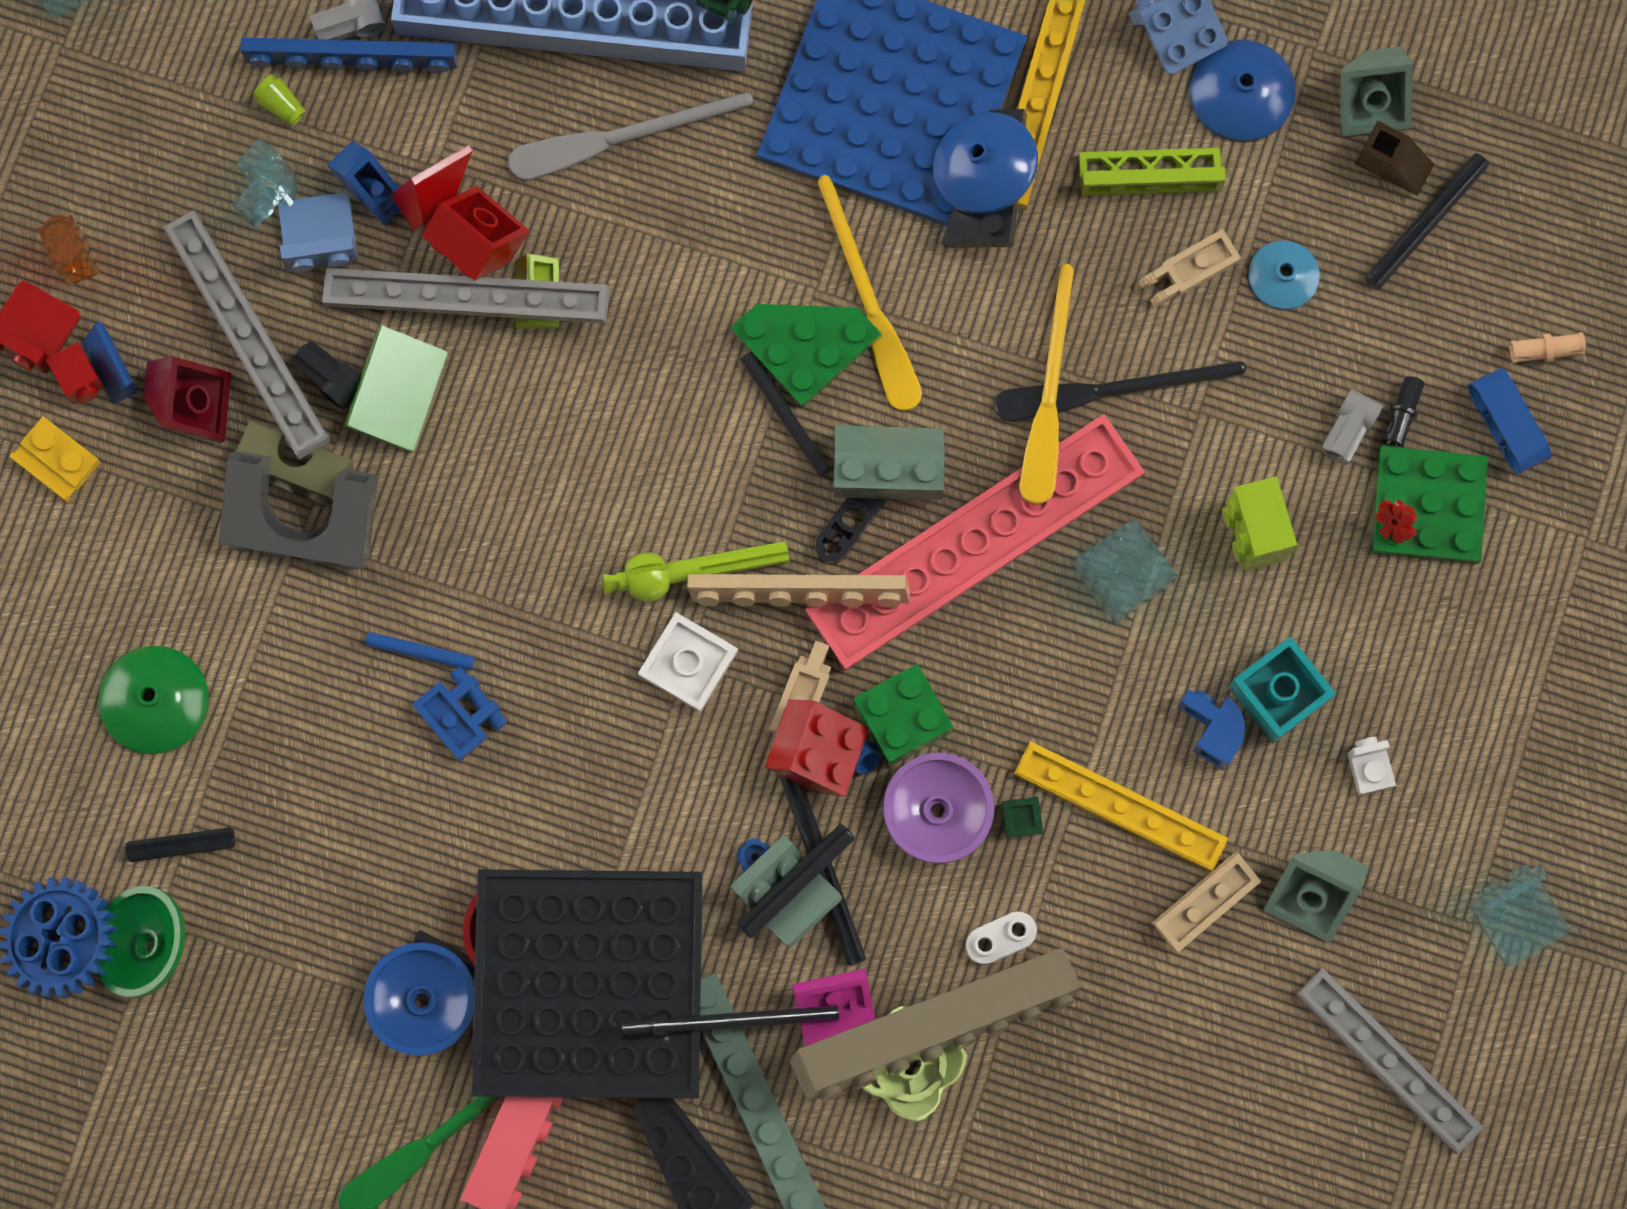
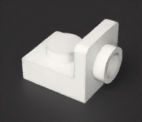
M1370 737L1355 742L1356 748L1348 752L1347 756L1358 796L1394 788L1396 782L1387 754V749L1390 748L1388 740L1378 742L1377 737Z

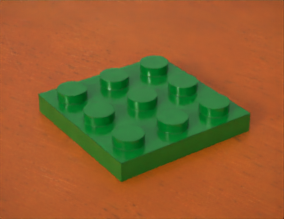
M1380 446L1377 460L1371 553L1479 564L1482 561L1488 456ZM1389 500L1393 504L1397 500H1401L1405 503V506H1411L1417 517V521L1412 524L1416 530V535L1404 543H1396L1393 540V535L1384 538L1379 532V529L1384 524H1380L1376 520V512L1379 511L1380 503Z

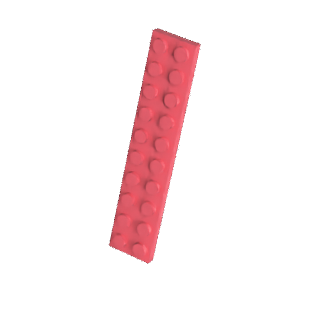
M1105 414L1059 443L1056 485L1053 496L1048 501L1033 504L1022 497L1019 489L1022 468H1020L858 574L906 575L910 588L909 604L883 607L878 603H863L859 607H848L842 603H827L821 607H807L805 609L806 615L825 643L829 645L830 650L844 671H847L1144 476L1145 471Z

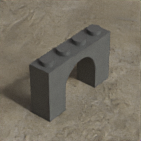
M235 450L226 463L219 544L229 545L232 550L241 552L251 549L264 551L266 555L275 558L285 556L299 557L303 562L310 564L321 562L334 563L337 567L345 570L363 568L370 556L379 475L342 469L335 480L330 522L316 530L301 531L290 528L282 523L275 516L269 505L268 483L271 456Z

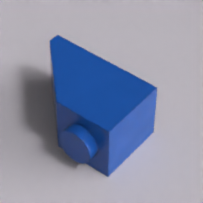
M352 141L327 164L345 188L383 225H386L400 212L399 207L391 196L399 187L369 150Z

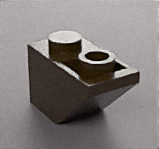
M1378 120L1355 162L1356 165L1416 196L1419 195L1434 166V163L1409 136Z

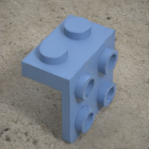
M1138 0L1135 2L1137 8L1128 12L1133 26L1144 25L1164 71L1169 74L1176 73L1224 48L1228 43L1226 34L1210 0Z
M346 193L287 200L279 204L283 245H280L281 259L288 272H306L323 266L340 267L350 262L358 261L351 203Z

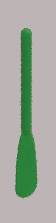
M477 1097L428 1136L408 1143L375 1163L341 1189L338 1197L340 1208H377L400 1189L426 1163L439 1145L502 1097Z

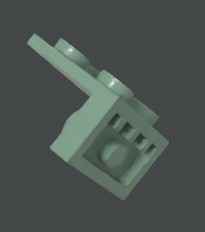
M783 835L730 887L741 901L751 909L803 857L794 844ZM819 874L766 926L788 948H791L842 900V896Z

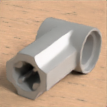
M346 0L343 5L310 15L317 38L322 40H342L354 35L361 38L369 37L380 33L386 28L377 0Z
M1351 388L1336 415L1338 419L1333 428H1331L1320 451L1327 458L1337 463L1348 465L1365 432L1368 433L1383 405Z

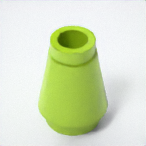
M272 74L267 76L253 92V96L258 100V105L288 122L291 126L297 124L306 113V110L281 78L276 79Z

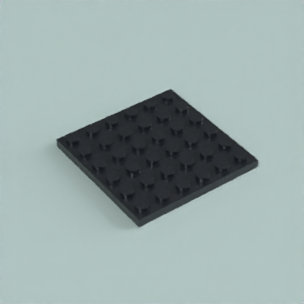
M478 869L471 1096L699 1099L700 1030L667 1033L666 1037L650 1038L648 1034L620 1036L618 1026L619 1021L647 1019L648 1015L665 1014L666 1017L701 1015L703 872Z

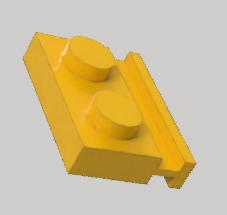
M44 416L21 441L19 448L9 456L66 502L71 499L70 496L83 485L101 463L98 458Z

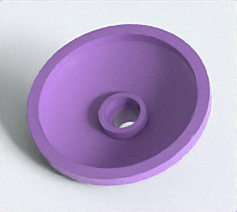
M948 753L924 754L905 763L890 780L883 803L884 820L894 842L910 856L928 863H950L971 854L988 835L994 817L993 794L986 778L969 761ZM935 805H939L944 809V815L940 818H936L931 814L930 810Z

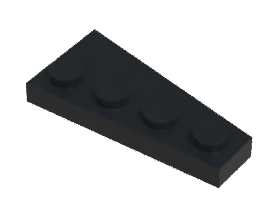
M1024 109L989 110V112L1009 115L1026 127L1027 113ZM978 150L974 157L981 156L984 150ZM1018 201L1006 209L983 215L966 213L954 207L941 241L942 245L945 248L1013 247Z

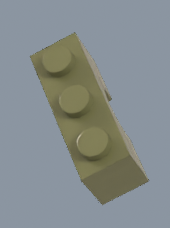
M249 421L236 451L271 456L269 480L274 482L272 485L274 488L287 494H293L294 490L306 494V500L321 507H326L327 503L333 505L335 480L342 469L354 470L351 460L323 448H318L314 451L310 461L300 467L287 466L283 463L282 459L288 443L284 434Z

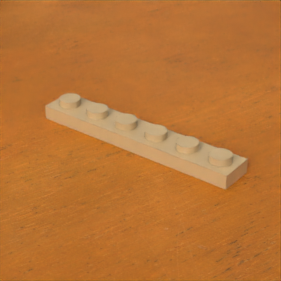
M688 574L687 588L693 602H698L704 606H715L719 602H733L739 606H751L754 603H770L774 606L783 607L791 603H806L809 606L821 607L827 603H842L848 607H859L863 603H878L883 607H896L899 604H909L910 588L906 575Z

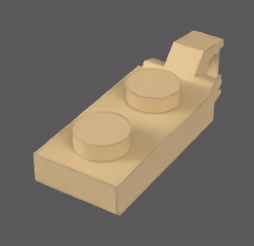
M815 641L809 658L800 656L798 662H795L771 723L770 732L777 733L788 699L812 700L820 703L830 678L831 667L824 664L829 651V645Z

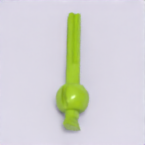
M784 541L667 563L658 554L642 552L634 555L627 561L625 572L616 573L615 575L604 574L601 576L604 595H608L616 590L619 592L628 590L630 596L637 601L654 602L661 599L668 592L669 584L688 581V574H728L789 563V551Z

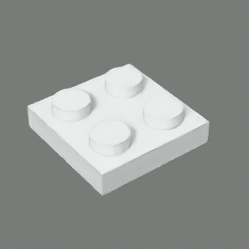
M675 612L638 672V676L701 713L738 653V648Z

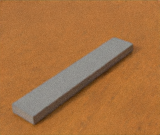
M1321 968L1296 993V996L1456 1155L1483 1130L1484 1127L1326 970Z

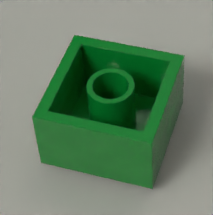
M918 663L853 698L852 706L862 724L869 728L868 734L871 740L876 743L877 750L887 768L945 738L952 733L954 728Z

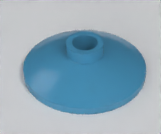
M1275 241L1263 246L1254 255L1248 271L1249 284L1255 296L1265 305L1279 310L1295 309L1308 302L1317 290L1320 278L1319 267L1314 256L1302 245L1291 241ZM1283 266L1289 267L1292 275L1288 277L1283 276L1280 273V268Z

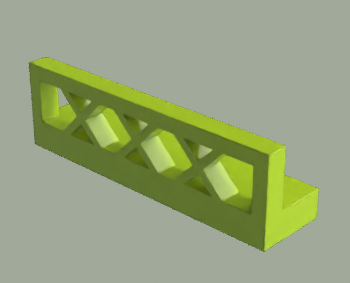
M1220 148L1079 152L1078 155L1081 196L1222 191L1226 181L1225 167H1221ZM1197 158H1212L1213 167L1191 168L1190 166ZM1164 159H1171L1180 167L1155 169L1157 164ZM1134 160L1145 168L1140 170H1120L1126 161ZM1146 160H1154V161L1150 164V163L1147 162ZM1111 161L1119 162L1116 165H1114ZM1087 162H1102L1110 171H1087Z

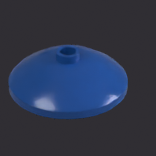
M1252 40L1228 41L1224 48L1201 59L1194 69L1190 82L1192 107L1201 123L1217 136L1236 142L1257 141L1276 132L1289 117L1296 96L1295 80L1286 61L1269 46ZM1247 78L1252 82V85L1249 87L1243 86L1240 80Z
M996 112L972 115L953 126L939 143L933 161V175L936 186L945 200L960 211L978 215L1001 211L1017 202L1031 186L1038 167L1037 146L1028 129L1020 121L1009 115ZM978 150H984L981 156L974 157Z
M430 943L403 945L386 954L372 969L364 990L365 1015L374 1034L390 1048L413 1056L435 1054L455 1044L469 1028L474 1017L475 983L466 965L448 949ZM422 994L429 997V1004L425 1008H419L416 1005L417 997Z

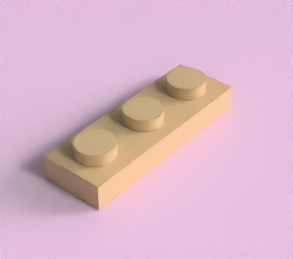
M1234 852L1153 921L1152 924L1174 952H1179L1256 887L1261 880L1241 855Z

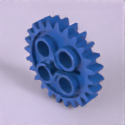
M50 877L47 881V887L37 881L34 882V894L23 889L21 891L24 899L22 904L16 901L10 902L15 909L14 915L3 914V918L10 924L8 928L0 929V933L7 936V941L0 943V949L8 951V954L0 961L7 965H13L8 970L7 975L14 978L19 977L17 986L22 988L29 987V993L39 995L42 992L43 997L53 999L56 993L58 997L65 999L68 998L69 989L73 993L81 994L82 982L93 987L95 985L92 977L94 972L105 975V971L100 964L102 961H113V958L106 951L107 948L117 947L116 942L109 940V935L117 932L118 928L107 924L108 921L115 917V914L110 911H103L109 902L101 897L97 898L99 893L97 889L91 887L86 889L87 884L79 880L73 884L72 879L63 877L59 883L57 879ZM53 906V917L46 922L45 913L48 908ZM85 919V930L78 935L77 925L81 920ZM57 934L61 935L59 942L55 940ZM38 940L39 949L37 953L33 957H31L30 948L32 944ZM69 953L71 956L70 965L63 970L62 960Z

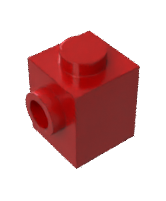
M78 342L46 359L64 394L73 405L78 402L83 404L93 400L98 396V391L105 388Z

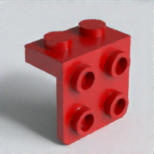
M26 281L19 282L0 311V354L4 351L13 356L12 361L25 370L31 372L35 368L46 375L50 369L46 359L62 350L81 319L79 311Z

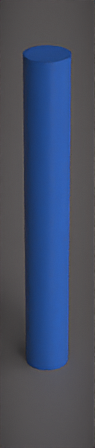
M368 632L365 646L453 667L461 666L463 669L472 671L475 662L474 656L373 632Z

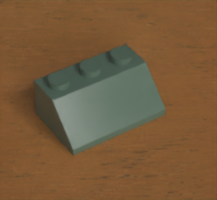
M835 425L833 497L942 500L945 461L943 429Z

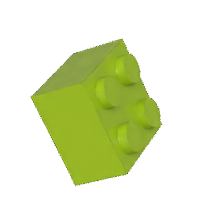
M1277 476L1234 487L1225 503L1226 507L1222 508V513L1227 528H1233L1236 541L1232 543L1237 562H1243L1245 571L1286 561L1298 545Z

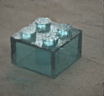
M1133 518L1076 558L1072 567L1115 625L1172 586L1178 577L1177 573L1136 518Z

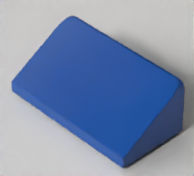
M100 322L94 324L84 339L83 344L111 401L118 403L136 394L137 388L105 326Z

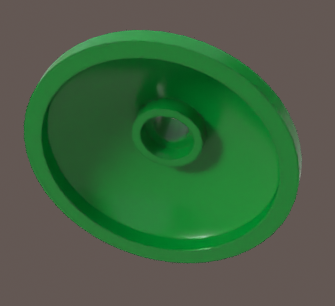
M165 646L140 647L120 657L107 671L99 690V713L109 734L122 746L142 754L157 755L168 753L188 743L201 729L209 709L208 685L200 668L184 653ZM148 690H154L155 698L150 702L144 701V693Z
M137 886L118 895L105 909V911L115 914V917L108 921L107 924L118 928L117 932L109 935V940L116 942L117 947L107 948L106 953L113 958V961H102L100 965L104 969L105 975L98 974L101 982L111 992L128 998H141L160 989L176 970L185 943L184 919L176 901L168 893L158 888Z

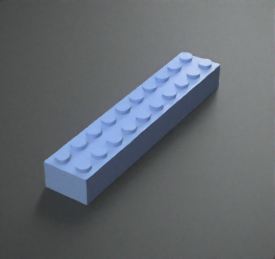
M394 0L391 21L395 34L399 36L745 72L753 2L745 15L739 14L736 22L732 23L698 6L696 0Z

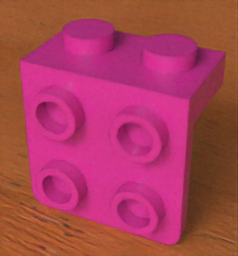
M865 969L792 984L797 1008L838 1006L839 1008L838 1021L800 1023L805 1047L876 1020Z

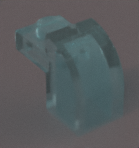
M258 138L236 164L251 184L233 205L246 222L256 229L272 214L274 207L279 202L290 208L298 190L297 178L290 166L276 149Z

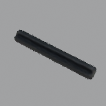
M840 824L737 922L742 932L750 938L754 937L854 841L855 837L846 826Z

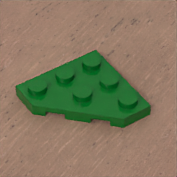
M756 304L730 327L734 334L802 408L882 337V333L855 307Z

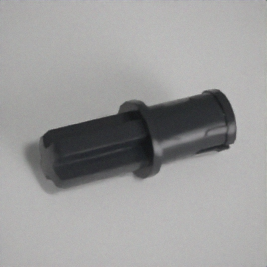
M1406 376L1404 378L1396 403L1391 405L1389 409L1392 414L1385 435L1382 438L1384 443L1393 447H1404L1412 420L1418 416L1415 411L1425 386L1424 381L1414 376Z

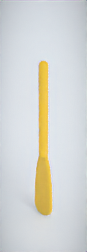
M822 175L818 179V185L866 310L867 318L882 333V337L871 347L887 400L897 410H911L921 400V386L898 335L878 305L833 182L829 176Z
M1068 263L1062 265L1059 272L1042 402L1033 420L1019 483L1022 497L1033 504L1048 501L1053 496L1056 485L1059 454V420L1056 399L1074 274L1073 266Z

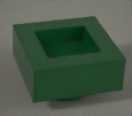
M1038 796L1001 802L1006 839L1042 835L1044 833Z

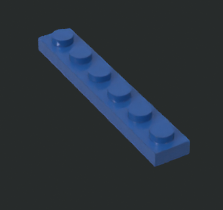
M241 37V53L245 62L259 68H267L271 64H285L287 67L302 69L307 65H321L322 68L329 70L341 69L342 66H356V68L364 71H373L377 67H391L393 70L408 72L413 68H427L428 71L435 73L447 72L448 69H457L458 55L454 43Z

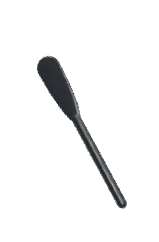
M1235 361L1101 384H1058L1057 413L1085 405L1099 398L1238 376L1246 372L1247 366L1242 361ZM1044 385L1002 391L994 401L996 414L1008 422L1035 418L1042 402Z

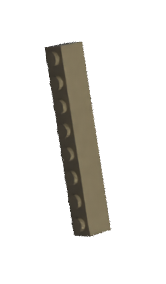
M1062 947L798 1049L791 1058L790 1064L807 1101L811 1102L820 1098L822 1102H827L840 1096L843 1093L841 1089L852 1085L856 1089L866 1087L876 1081L875 1076L887 1071L889 1076L899 1074L910 1067V1062L920 1058L923 1063L932 1061L943 1054L942 1050L948 1047L955 1046L956 1050L965 1048L976 1041V1036L987 1033L989 1037L998 1035L1009 1028L1008 1024L1020 1020L1021 1024L1031 1022L1042 1015L1041 1011L1050 1007L1054 1011L1064 1009L1074 1003L1073 997L1082 986Z

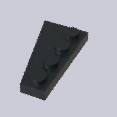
M646 1098L633 1108L678 1209H750L756 1204L754 1199L674 1099Z

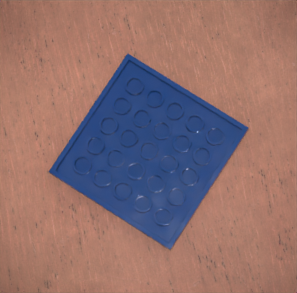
M817 0L761 143L757 160L816 181L822 175H827L831 178L836 188L947 226L954 207L939 192L934 180L933 161L938 145L946 133L965 118L1002 108L1028 36L927 0Z

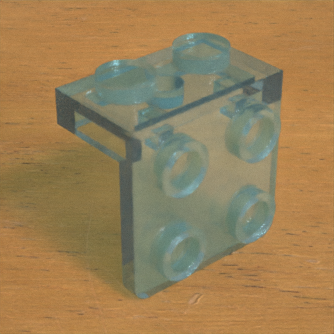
M1527 863L1507 874L1511 881L1503 886L1498 887L1496 882H1493L1476 892L1479 900L1469 905L1503 963L1509 967L1515 966L1566 936L1569 932L1568 925L1541 883L1542 880L1548 877L1541 864L1532 869L1529 868Z

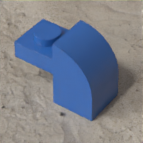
M1188 689L1177 708L1207 726L1193 752L1224 770L1231 762L1244 739L1245 722L1242 712L1229 697L1218 708L1214 705L1215 700L1205 692L1196 690L1194 693Z

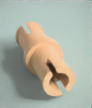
M1583 332L1553 337L1548 333L1542 334L1541 338L1510 341V357L1513 364L1544 359L1546 363L1553 362L1554 358L1582 356L1586 354Z

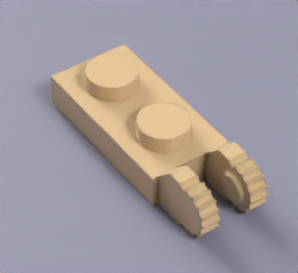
M1221 229L1164 261L1161 267L1142 277L1139 283L1145 289L1153 286L1167 275L1172 286L1159 291L1150 300L1153 306L1157 307L1171 300L1177 294L1181 296L1238 264L1242 258L1224 229Z

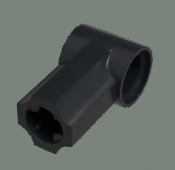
M312 340L299 349L292 361L293 367L319 387V391L341 410H344L354 399L362 376L346 363L342 362L340 364Z

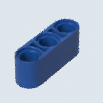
M1499 368L1468 384V391L1473 403L1507 463L1516 474H1520L1551 458V450L1547 440L1505 369Z

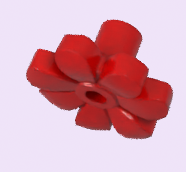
M1385 500L1379 504L1376 520L1378 523L1384 524L1379 529L1380 534L1384 538L1393 535V540L1396 543H1404L1416 535V530L1412 524L1417 521V517L1411 506H1405V503L1401 500H1397L1393 504L1389 500Z

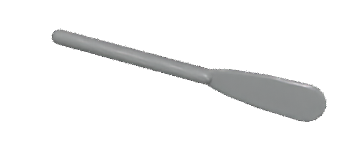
M742 93L612 131L583 132L521 145L510 154L508 160L509 169L518 179L532 180L592 158L615 144L748 107L752 104L753 97L750 93Z

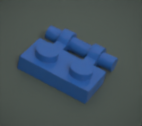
M460 666L450 674V677L458 685L449 692L440 681L412 705L455 757L462 761L488 739L487 735L480 728L482 724L489 721L495 730L498 731L508 721L499 712L501 707L495 700L490 701L479 688L480 682L474 675L469 676ZM464 697H468L478 708V711L471 717L459 704V701Z

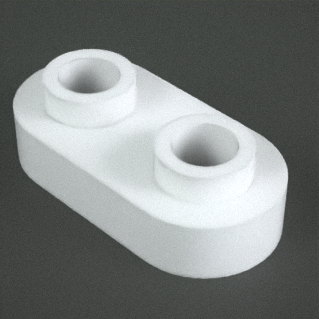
M1013 912L972 931L966 940L967 955L977 964L989 965L1023 950L1031 945L1036 937V923L1031 916L1024 912ZM1019 923L1024 926L1025 934L1023 936L1017 937L1012 933V926ZM988 939L992 944L991 950L988 952L981 951L978 947V941Z

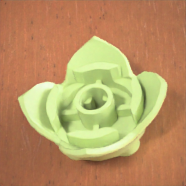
M900 1006L893 1010L891 1013H894L907 1007ZM955 1046L948 1047L942 1050L943 1054L932 1061L923 1063L921 1058L918 1059L919 1067L914 1069L913 1075H905V1071L889 1076L887 1071L875 1076L876 1081L863 1087V1089L871 1095L883 1098L888 1103L890 1109L898 1116L911 1121L923 1120L936 1110L940 1103L942 1091L955 1083L961 1076L966 1064L967 1054L964 1048L956 1050Z

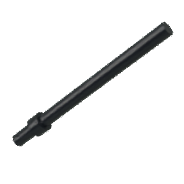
M838 1006L680 1017H666L665 1014L648 1015L647 1019L619 1021L618 1027L620 1036L648 1034L650 1038L666 1037L667 1033L838 1021L839 1008Z

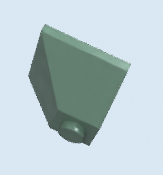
M1402 46L1367 50L1341 69L1342 137L1371 133L1377 120L1396 130L1412 128L1413 64Z
M1336 850L1294 854L1263 911L1330 943L1361 891L1368 866Z

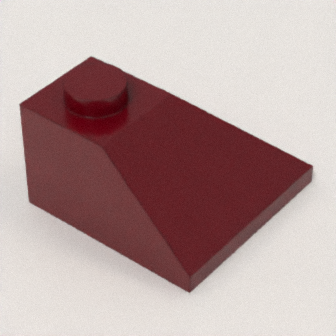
M174 356L147 362L143 397L160 427L219 443L225 442L232 372Z

